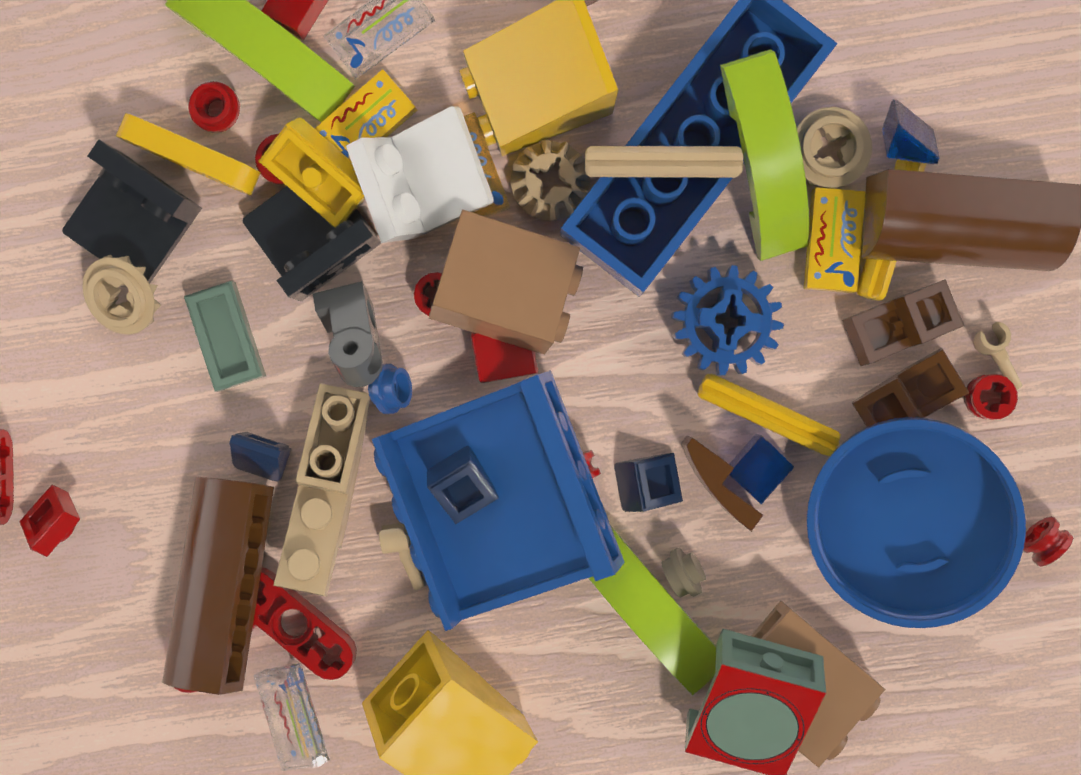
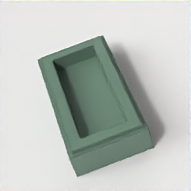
M229 281L184 296L215 392L266 376L236 282Z

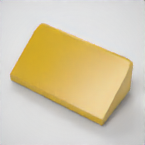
M300 117L285 125L259 160L263 166L334 227L346 221L365 200L351 160Z

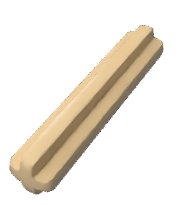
M590 146L585 152V172L589 177L736 178L740 176L743 170L742 148L738 146Z

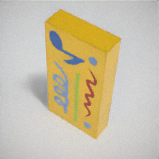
M382 69L314 129L350 159L346 145L359 138L388 137L418 110Z
M819 187L812 189L803 289L844 293L857 292L866 191Z

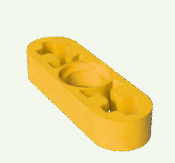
M125 113L115 135L131 145L249 196L252 195L261 174L258 170L128 113Z

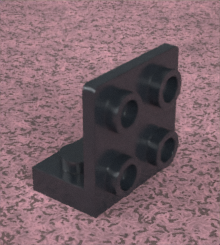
M98 139L87 157L103 168L98 174L99 177L63 227L62 232L99 259L108 255L114 258L129 256L133 266L146 267L144 276L150 284L202 207L120 150Z
M288 186L247 214L242 220L245 227L281 275L276 280L289 298L298 301L306 299L381 244V241L358 209L346 221L334 227Z

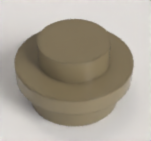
M680 548L672 550L670 552L671 557L662 561V568L669 585L680 598L687 594L693 597L701 594L702 587L700 582L706 580V576L699 560L692 552L686 555Z

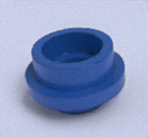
M390 363L383 364L379 376L373 383L368 385L371 401L383 414H395L400 408L407 407L412 398V382L408 372L404 368H397Z

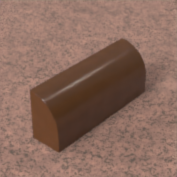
M887 169L866 177L862 259L1053 271L1066 262L1079 237L1081 229V184Z
M195 477L162 683L175 688L216 695L243 691L274 487L251 482Z

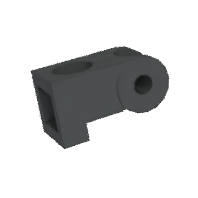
M363 282L313 293L315 311L327 333L333 332L334 337L329 344L328 354L341 379L347 385L353 387H365L373 383L382 371L383 361L374 306Z

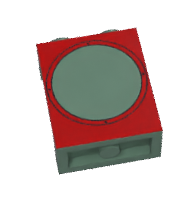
M722 629L716 643V672L700 711L689 709L687 713L685 752L765 775H787L826 695L823 656Z

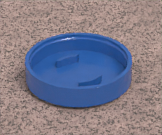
M905 417L879 422L862 429L845 440L827 459L816 478L810 494L807 510V532L813 557L823 577L832 589L853 608L873 619L890 625L906 628H933L949 625L976 614L989 605L1004 590L1013 577L1023 553L1026 536V518L1021 494L1014 478L1000 458L988 446L967 431L949 423L927 418Z

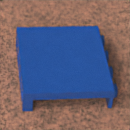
M551 370L372 439L375 447L374 461L376 467L387 478L393 494L392 507L394 514L399 522L405 525L411 541L410 554L416 568L423 572L429 588L428 600L431 610L437 618L441 619L445 631L453 629L464 619L592 576L595 581L613 576L625 563ZM469 446L496 490L499 499L455 524L427 488V471L460 449Z

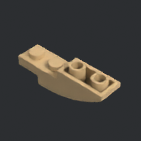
M319 384L295 481L298 484V489L274 586L327 597L338 548H342L351 508L368 416L369 393Z

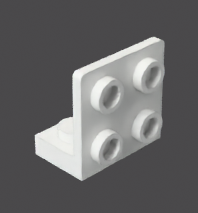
M451 106L393 137L359 138L346 145L381 243L416 239L459 219L462 209L473 213L493 203L491 190L460 107Z

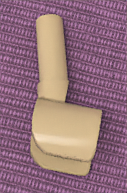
M995 322L992 324V330L998 338L997 346L991 345L986 340L985 334L979 331L976 333L973 341L975 349L984 355H991L1002 375L1014 383L1016 390H1018L1023 385L1005 349L1011 341L1010 329L1002 322Z
M402 523L383 525L379 532L382 553L399 552L400 560L414 590L423 588L425 583L420 571L412 561L410 554L411 541L405 525Z

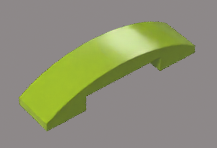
M168 0L165 3L167 8L235 56L320 123L342 105L355 87L353 83L247 0Z
M770 49L720 65L729 114L737 122L753 206V211L749 212L757 258L763 261L807 247L809 239V207L804 164L789 95L775 51Z
M611 526L625 563L613 576L595 581L593 576L588 579L659 661L694 695L715 675L716 645L697 623L695 624Z

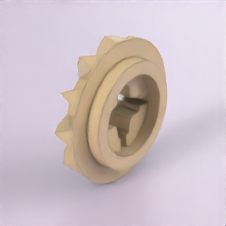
M838 107L821 108L807 115L796 127L803 158L805 178L809 181L810 185L834 189L852 183L866 170L872 155V139L867 126L856 114ZM825 136L829 142L836 139L839 141L844 137L847 138V141L842 144V148L837 151L839 161L835 162L831 156L824 159L820 157L815 160L814 156L818 154V150L823 146L821 137Z
M545 139L540 143L526 147L513 163L511 189L516 202L527 214L540 220L556 221L571 216L585 198L590 189V177L586 175L585 159L582 154L577 152L567 142ZM556 161L560 162L558 168L560 169L559 178L565 182V185L570 186L571 189L564 186L562 188L554 186L543 200L541 199L543 194L542 181L536 178V174L531 173V171L548 173L551 166L554 167Z
M108 255L88 267L83 278V295L92 315L109 330L128 335L138 333L154 322V313L161 306L154 299V292L158 285L149 284L144 276L146 267L133 266L129 256L114 258ZM126 285L129 291L126 296L127 301L117 305L116 302L121 291L119 287Z

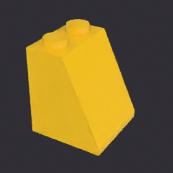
M556 0L463 50L467 67L459 70L469 99L479 96L485 111L484 115L477 117L487 146L497 143L501 156L613 114L618 87L584 0Z
M429 630L423 634L362 702L379 759L404 775H509L517 765L522 764L527 759L533 747L538 743L525 716Z

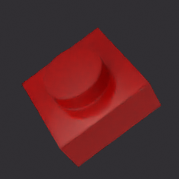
M52 484L19 522L30 550L48 557L60 542L70 537L76 524L80 521V517L69 493Z

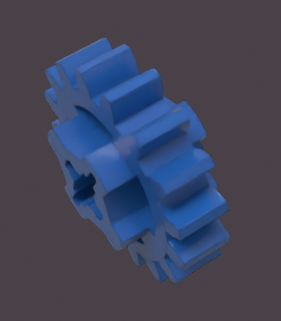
M736 265L728 268L725 277H721L716 267L710 268L707 272V283L697 276L692 278L689 282L695 292L693 294L680 292L677 296V299L685 305L684 311L680 310L671 314V319L683 322V329L675 332L673 338L679 340L686 338L689 343L683 350L682 355L689 357L697 353L700 356L697 368L700 370H705L711 362L716 363V373L720 376L726 375L729 364H733L738 374L747 373L746 360L750 359L756 365L765 363L764 356L760 350L762 348L776 349L779 344L769 337L771 331L784 329V323L772 320V313L781 309L782 303H769L766 299L773 286L768 284L758 289L754 285L757 279V272L751 271L743 279L738 278L739 271ZM720 288L717 302L710 308H696L704 295L711 290ZM743 293L754 302L758 313H752L742 301ZM728 308L730 309V317L738 319V326L729 329L727 334H724V325L716 323L715 317L725 313ZM695 328L704 329L713 340V351L700 341ZM746 333L757 334L749 347L740 353L734 354V351L737 350V342Z

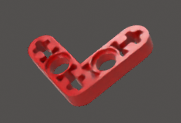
M262 567L260 580L266 585L262 590V594L267 599L266 601L262 598L257 599L252 631L258 626L322 679L335 680L344 676L356 660L357 648L354 640L296 590L274 586L276 574ZM293 609L305 615L308 624L307 630L303 635L291 636L284 631L281 618L285 611ZM318 627L324 631L317 639L321 644L330 649L336 643L343 649L339 656L344 662L343 665L338 661H334L330 666L322 660L326 652L316 642L309 650L303 646L315 634ZM175 688V689H177V690H179V691H181V692H184V693H193V692H196V691H191V690H185V689Z

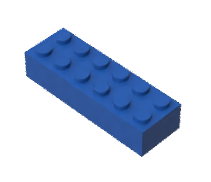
M738 0L625 146H738L741 148L737 122L729 114L720 65L770 49L775 51L790 103H792L838 43L782 0ZM600 177L563 224L560 236L571 245L580 247V252L640 297L733 178Z

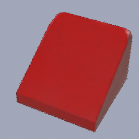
M267 0L261 11L284 29L304 41L329 0Z
M472 333L471 339L480 383L539 373L534 351L479 333Z

